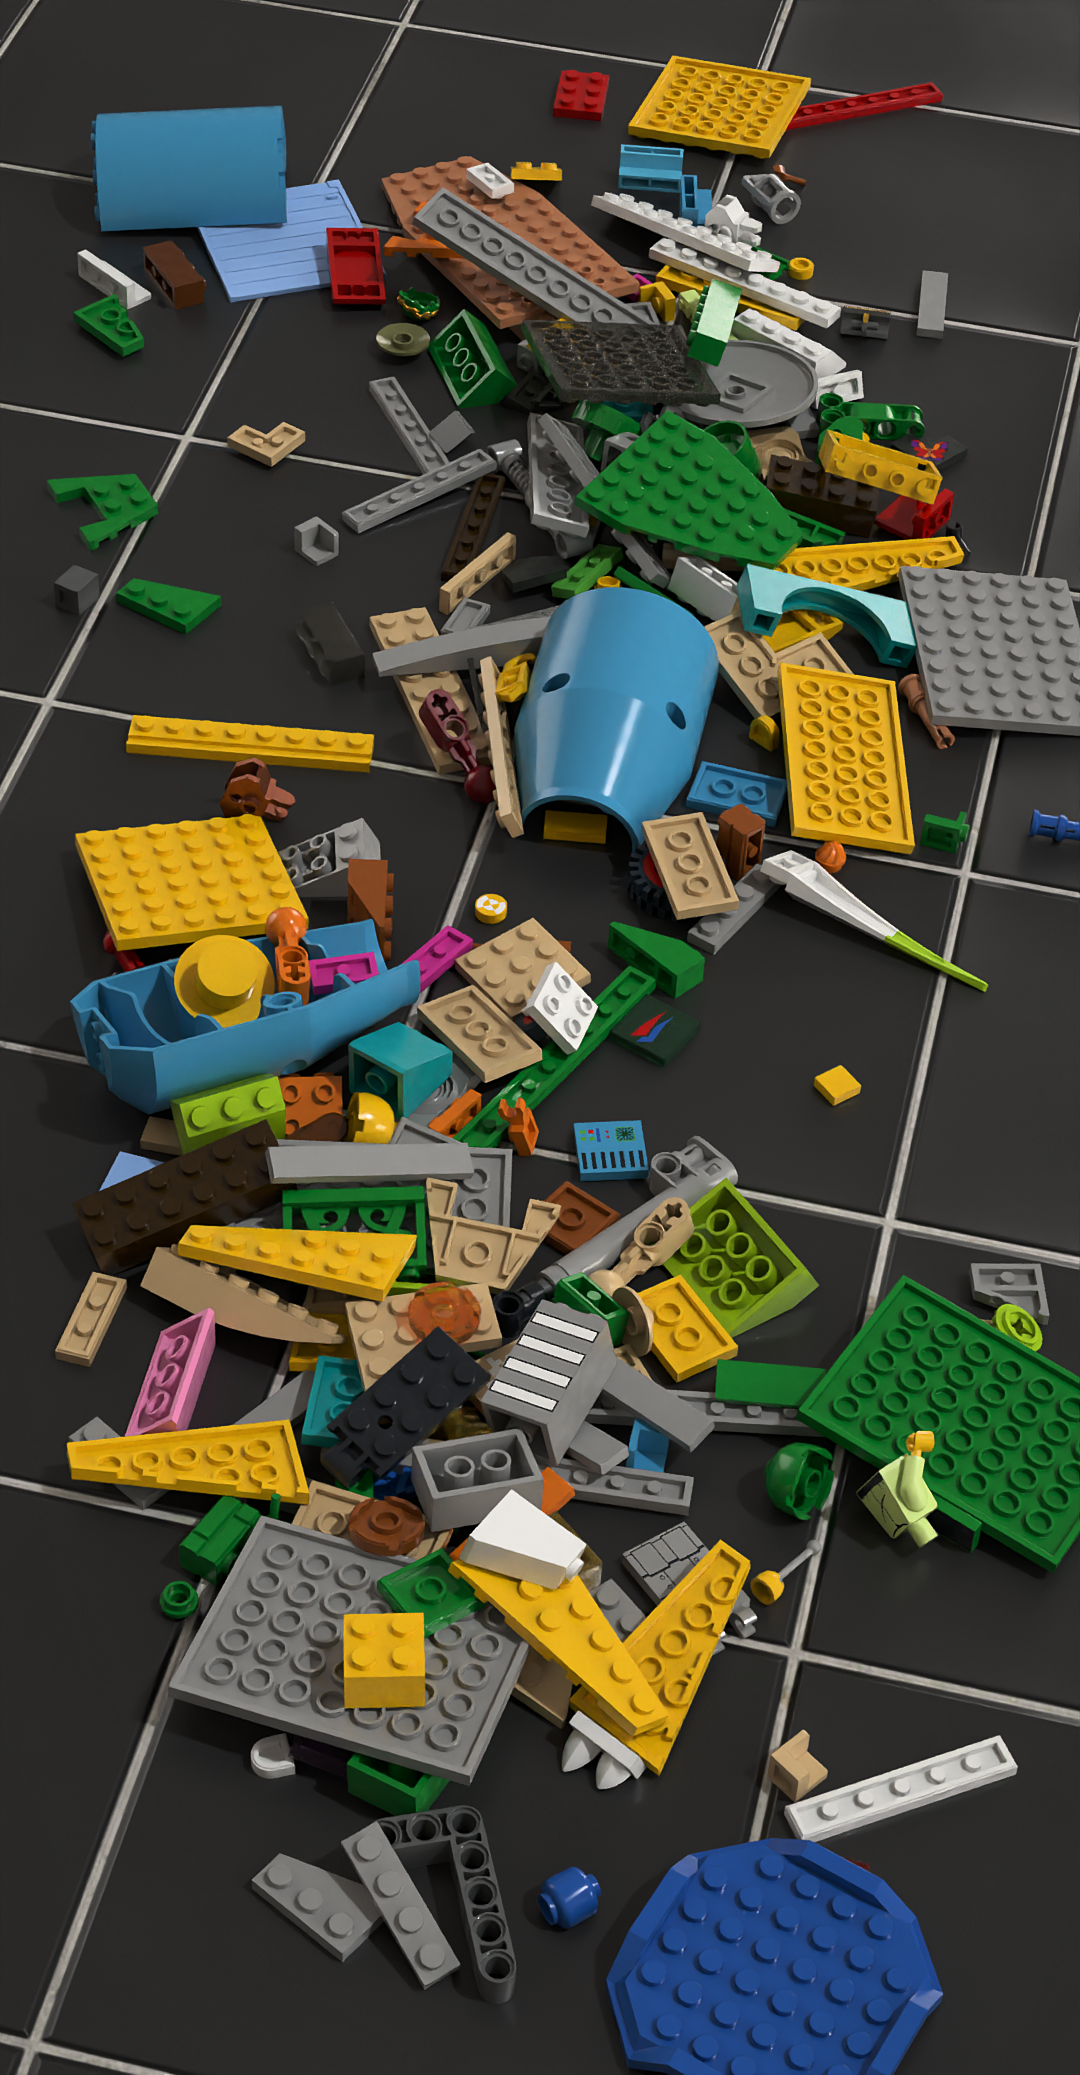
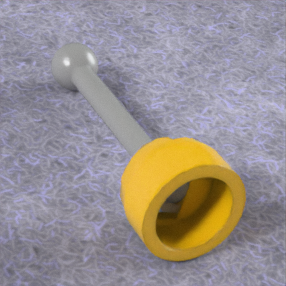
M809 1541L806 1546L807 1549L779 1573L766 1570L758 1574L750 1583L754 1596L766 1605L776 1601L784 1590L782 1579L811 1554L816 1555L821 1551L819 1541Z

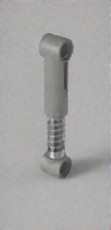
M516 439L489 445L487 447V454L496 461L497 469L493 472L502 471L523 495L525 504L530 509L529 468L524 463L521 445ZM554 529L547 530L555 540L556 549L562 559L586 554L593 549V540L589 530L586 538L581 536L571 537L562 531Z

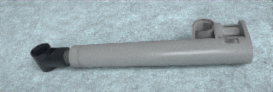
M700 1136L690 1138L687 1142V1147L680 1152H661L656 1154L651 1161L649 1189L655 1195L654 1198L539 1272L536 1276V1281L531 1280L515 1291L499 1292L494 1297L493 1306L502 1337L512 1338L522 1332L524 1322L532 1317L541 1300L552 1302V1299L555 1298L556 1284L560 1279L579 1272L589 1276L595 1271L607 1270L621 1261L620 1254L634 1240L636 1228L664 1200L672 1197L681 1198L690 1208L726 1177L733 1185L737 1184L738 1174L733 1164Z

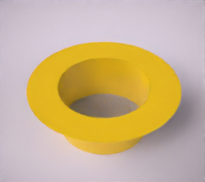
M215 935L203 938L185 950L176 965L174 986L180 1003L194 1018L201 1013L211 1016L223 1028L258 1018L261 1007L260 999L266 994H274L275 978L268 959L255 945L239 937Z

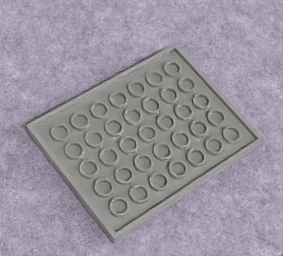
M900 566L898 578L903 601L908 604L917 644L915 656L922 688L925 690V701L930 724L1080 736V628L1067 580L1039 578L1028 575L1015 576L1002 573L956 571L945 568L932 569L919 566Z
M261 1515L168 1686L169 1697L470 1786L532 1646L504 1622V1615L487 1601L482 1609L424 1638L425 1707L345 1709L344 1614L396 1613L377 1590V1580L418 1559L404 1555L377 1556L363 1551L351 1540Z

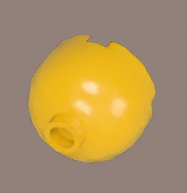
M354 1092L345 1117L349 1119V1132L343 1142L388 1144L398 1125V1122H394V1113L390 1105L380 1096L366 1092Z

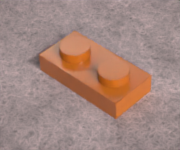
M473 1089L468 1090L461 1098H456L443 1114L433 1118L428 1128L453 1138L481 1111V1094Z

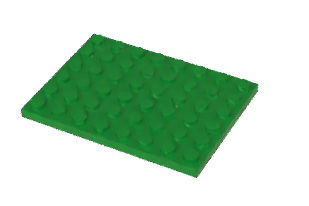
M903 1275L802 1404L795 1419L880 1470L904 1454H911L906 1446V1440L909 1435L918 1431L933 1432V1450L931 1452H921V1457L925 1459L922 1478L930 1492L982 1523L981 1531L1049 1572L1054 1573L1080 1534V1377Z

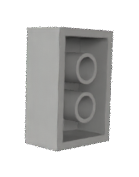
M522 1428L412 1447L411 1481L431 1532L481 1523L511 1489L541 1510L544 1479Z

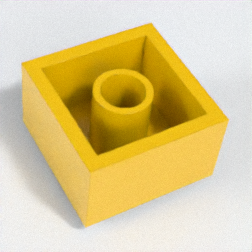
M424 1613L344 1614L345 1709L425 1707Z

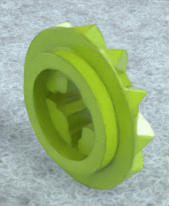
M1004 1304L995 1311L991 1321L996 1329L1035 1352L1040 1349L1042 1334L1038 1324L1029 1313L1013 1304Z

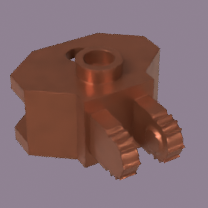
M250 758L236 763L225 783L226 791L219 804L225 818L252 814L283 822L288 816L287 809L294 806L296 801L292 794L275 786L277 780L270 777L265 762L256 758Z

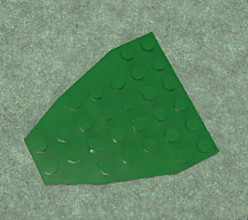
M669 410L575 497L574 502L575 506L621 533L630 535L632 530L649 535L647 541L657 543L658 539L672 542L676 550L719 562L720 556L736 559L737 566L742 567L750 564L775 570L802 542L804 535L773 494L714 436Z

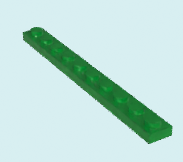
M629 965L593 1000L598 1008L577 1051L567 1055L554 1040L542 1050L543 1060L525 1067L453 1139L462 1143H468V1147L495 1148L508 1135L510 1122L503 1120L498 1114L501 1099H505L509 1107L515 1108L517 1099L522 1098L526 1103V1108H530L532 1112L655 990L656 979Z

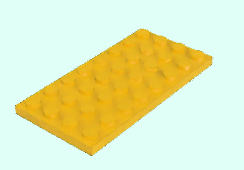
M780 662L777 675L791 836L828 842L835 841L841 844L912 854L915 843L895 681Z

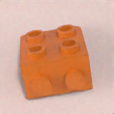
M321 1072L314 1074V1077H300V1074L292 1073L278 1078L286 1107L285 1138L324 1114L335 1112L343 1116L342 1076H334V1073Z

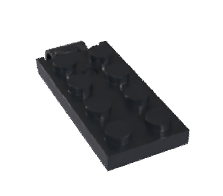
M439 1326L436 1327L327 1425V1429L334 1433L341 1442L336 1443L326 1452L320 1464L347 1490L362 1479L368 1468L375 1473L374 1475L379 1480H382L412 1453V1447L422 1444L490 1382L491 1375ZM382 1418H388L391 1420L392 1426L389 1429H382L378 1425V1421Z

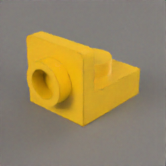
M663 281L639 287L638 302L650 301L654 311L665 322L675 320L676 297Z

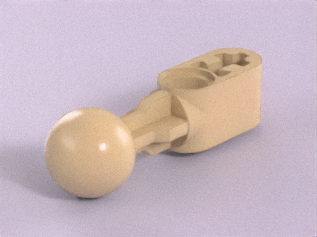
M677 1197L664 1200L636 1228L634 1240L620 1254L621 1261L612 1270H598L591 1273L588 1277L612 1297L617 1288L626 1286L636 1275L644 1274L651 1266L655 1267L664 1264L694 1232V1224L688 1204L683 1199ZM652 1242H657L655 1245L647 1246Z

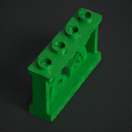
M424 1186L282 1190L283 1229L293 1230L292 1217L302 1216L308 1230L338 1232L346 1224L349 1215H359L362 1223L375 1233L415 1235L400 1228L406 1213H416V1248L414 1249L413 1256L408 1259L397 1279L401 1282H416L420 1278L427 1277ZM384 1214V1217L379 1222L387 1224V1226L373 1222L370 1218L371 1215ZM324 1216H337L338 1220L336 1223L325 1228L321 1227L329 1224V1221H326ZM285 1280V1282H291L296 1286H307L306 1284Z

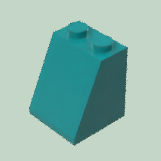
M400 1022L355 1039L348 1044L349 1092H366L380 1096L390 1105L394 1117L398 1119L409 1117L452 1075V1050Z

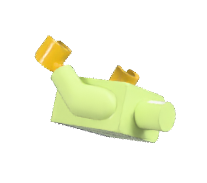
M918 1431L909 1435L906 1440V1446L911 1454L908 1455L906 1453L881 1470L879 1469L856 1492L890 1537L895 1539L908 1531L919 1548L938 1536L926 1519L938 1507L937 1502L922 1478L925 1459L921 1457V1452H931L934 1448V1434L931 1431Z

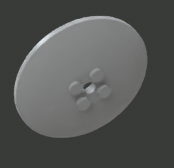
M728 340L718 367L689 357L690 347H687L664 360L655 375V391L659 400L665 406L670 405L680 408L686 419L706 425L726 420L739 422L745 428L779 423L806 410L813 403L818 392L817 374L804 358L776 345L748 340Z

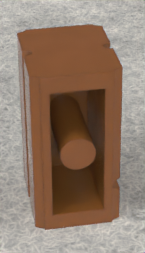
M738 804L720 814L717 820L719 826L718 839L715 842L718 850L721 852V858H725L728 874L737 881H740L756 864L761 865L766 822L757 814H752V811L743 804Z

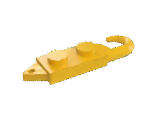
M525 653L510 659L504 664L502 672L499 673L495 691L500 703L518 701L525 696V692H528L531 670L527 661H534L536 659L535 654Z

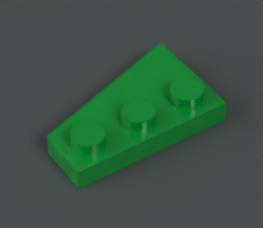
M116 293L73 312L74 322L122 357L144 348L142 334L135 323L129 320L127 311L124 306L119 304V298Z
M133 578L116 592V602L185 635L222 605L221 596L136 578Z

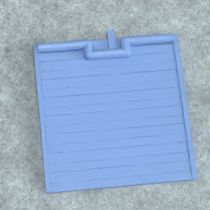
M339 179L325 183L286 188L287 223L196 227L230 303L330 287L326 228H363ZM383 268V277L386 279V272Z

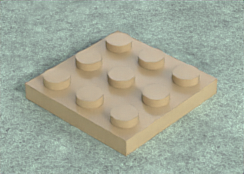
M534 918L455 959V969L471 985L476 986L514 1023L522 1013L521 1010L526 1007V1001L531 998L547 965L557 962L580 988L591 983V974Z

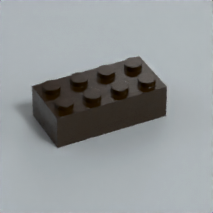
M771 454L764 486L773 494L783 508L842 532L869 538L877 513L879 488L825 472L823 465H818L815 462H804L787 456Z

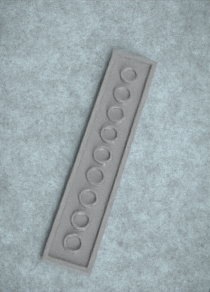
M443 187L413 218L412 224L552 315L559 319L565 318L580 333L632 366L660 335L662 327Z

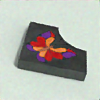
M909 433L895 440L890 445V449L932 461L938 471L967 456L968 452L967 447L950 436L940 439H927ZM918 464L917 469L925 471L926 465Z

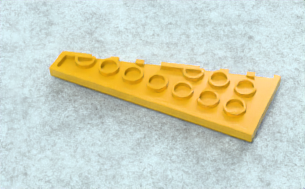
M955 536L795 548L775 570L864 591L899 581L898 572L900 566H919L932 569L946 568L962 563L964 553Z

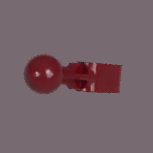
M441 689L431 691L419 709L421 721L436 745L442 751L449 753L453 762L459 763L466 773L464 789L467 796L477 803L495 801L493 790H496V786L490 774V771L494 768L482 765L475 755L477 748L468 734L469 725L448 692ZM446 730L453 731L457 737L450 736Z

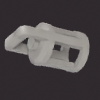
M759 174L743 176L741 184L751 193L752 201L758 207L765 210L769 218L776 224L787 223L797 215L801 205L800 197L793 190L786 187L777 175ZM781 200L791 207L790 211L784 216L776 210Z

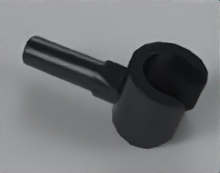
M956 522L955 528H951L947 524L945 537L955 536L964 556H970L971 552L962 539L963 525Z

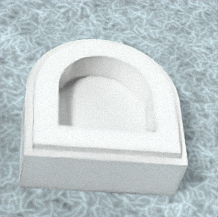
M286 1733L263 1738L254 1744L251 1750V1766L257 1775L267 1779H274L295 1774V1765Z

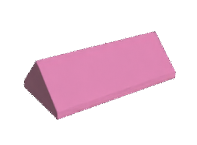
M210 1307L161 1331L125 1437L177 1432L188 1429L216 1345L214 1311Z

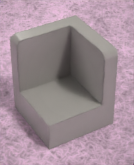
M454 411L429 433L443 451L449 453L463 440H467L475 434V431L459 411Z
M317 516L294 527L295 551L315 566H319L339 555L338 532Z

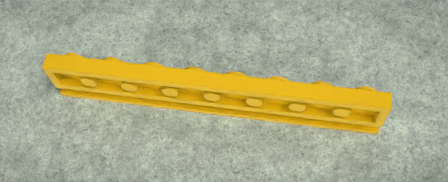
M133 715L128 733V741L126 742V753L232 762L256 758L269 765L369 773L374 748V735Z

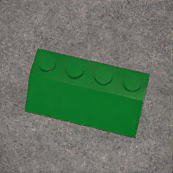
M465 309L429 343L428 349L457 406L461 409L497 404L517 385L485 324Z

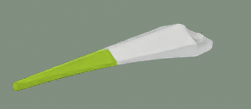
M792 850L763 861L760 871L769 875V879L772 882L786 885L785 891L794 900L986 992L988 987L986 982L939 957L899 931L857 899L817 862Z

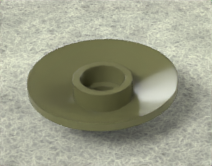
M395 323L383 327L377 333L376 342L379 348L386 353L396 356H412L427 349L430 343V336L420 326L410 323Z

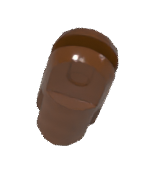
M330 1112L291 1133L284 1140L343 1142L348 1135L349 1125L346 1118L341 1114Z

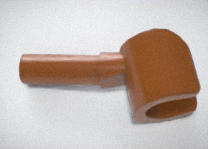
M782 165L773 166L774 172L780 174L777 176L783 183L786 181L805 186L806 180L786 174Z

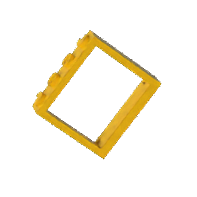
M828 429L818 455L825 472L932 505L943 478L932 461ZM918 464L926 465L925 471L917 469Z

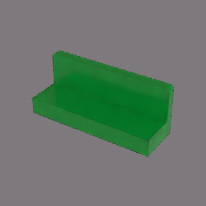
M718 1359L714 1387L715 1401L799 1409L826 1375L827 1369Z

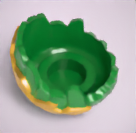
M411 287L408 292L399 291L398 304L407 317L415 321H425L434 317L439 311L440 300L433 293L415 292L414 287Z

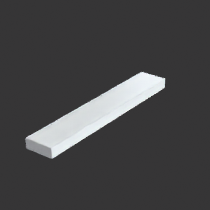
M998 1735L785 1806L784 1815L797 1839L817 1842L1016 1775L1018 1766L1001 1736Z

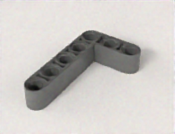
M460 1805L376 1820L405 1869L449 1862L479 1994L485 2001L492 2004H501L508 2001L515 1991L516 1959L480 1812L471 1806ZM460 1830H466V1831H469L470 1833H468V1834H461V1833H458V1831H460ZM427 1837L430 1838V1840L422 1841L417 1838ZM469 1865H474V1866H477V1867H479V1868H477V1869H468V1868H465V1867H466V1866H469ZM484 1901L488 1904L476 1905L473 1902ZM492 1937L496 1940L493 1942H486L481 1940V1938ZM501 1974L505 1977L502 1979H494L491 1978L489 1975Z

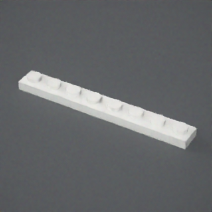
M663 237L649 250V258L709 282L713 278L742 289L741 294L824 328H828L840 317L841 307L833 305L829 301L818 299L808 295L806 292L798 291L783 283L767 279L761 274L746 271L718 258L699 252L694 248L676 243L672 239Z

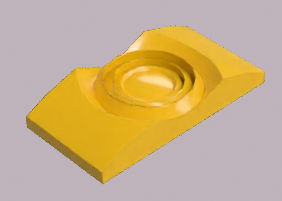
M797 609L782 613V617L772 637L762 636L773 651L778 653L819 633H822L828 641L843 628V622L823 612Z

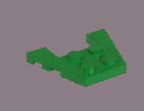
M136 474L47 480V489L56 503L85 496L101 518V522L79 527L80 537L90 551L98 548L100 541L106 538L111 541L118 537V531L127 526L132 529L158 514V504Z

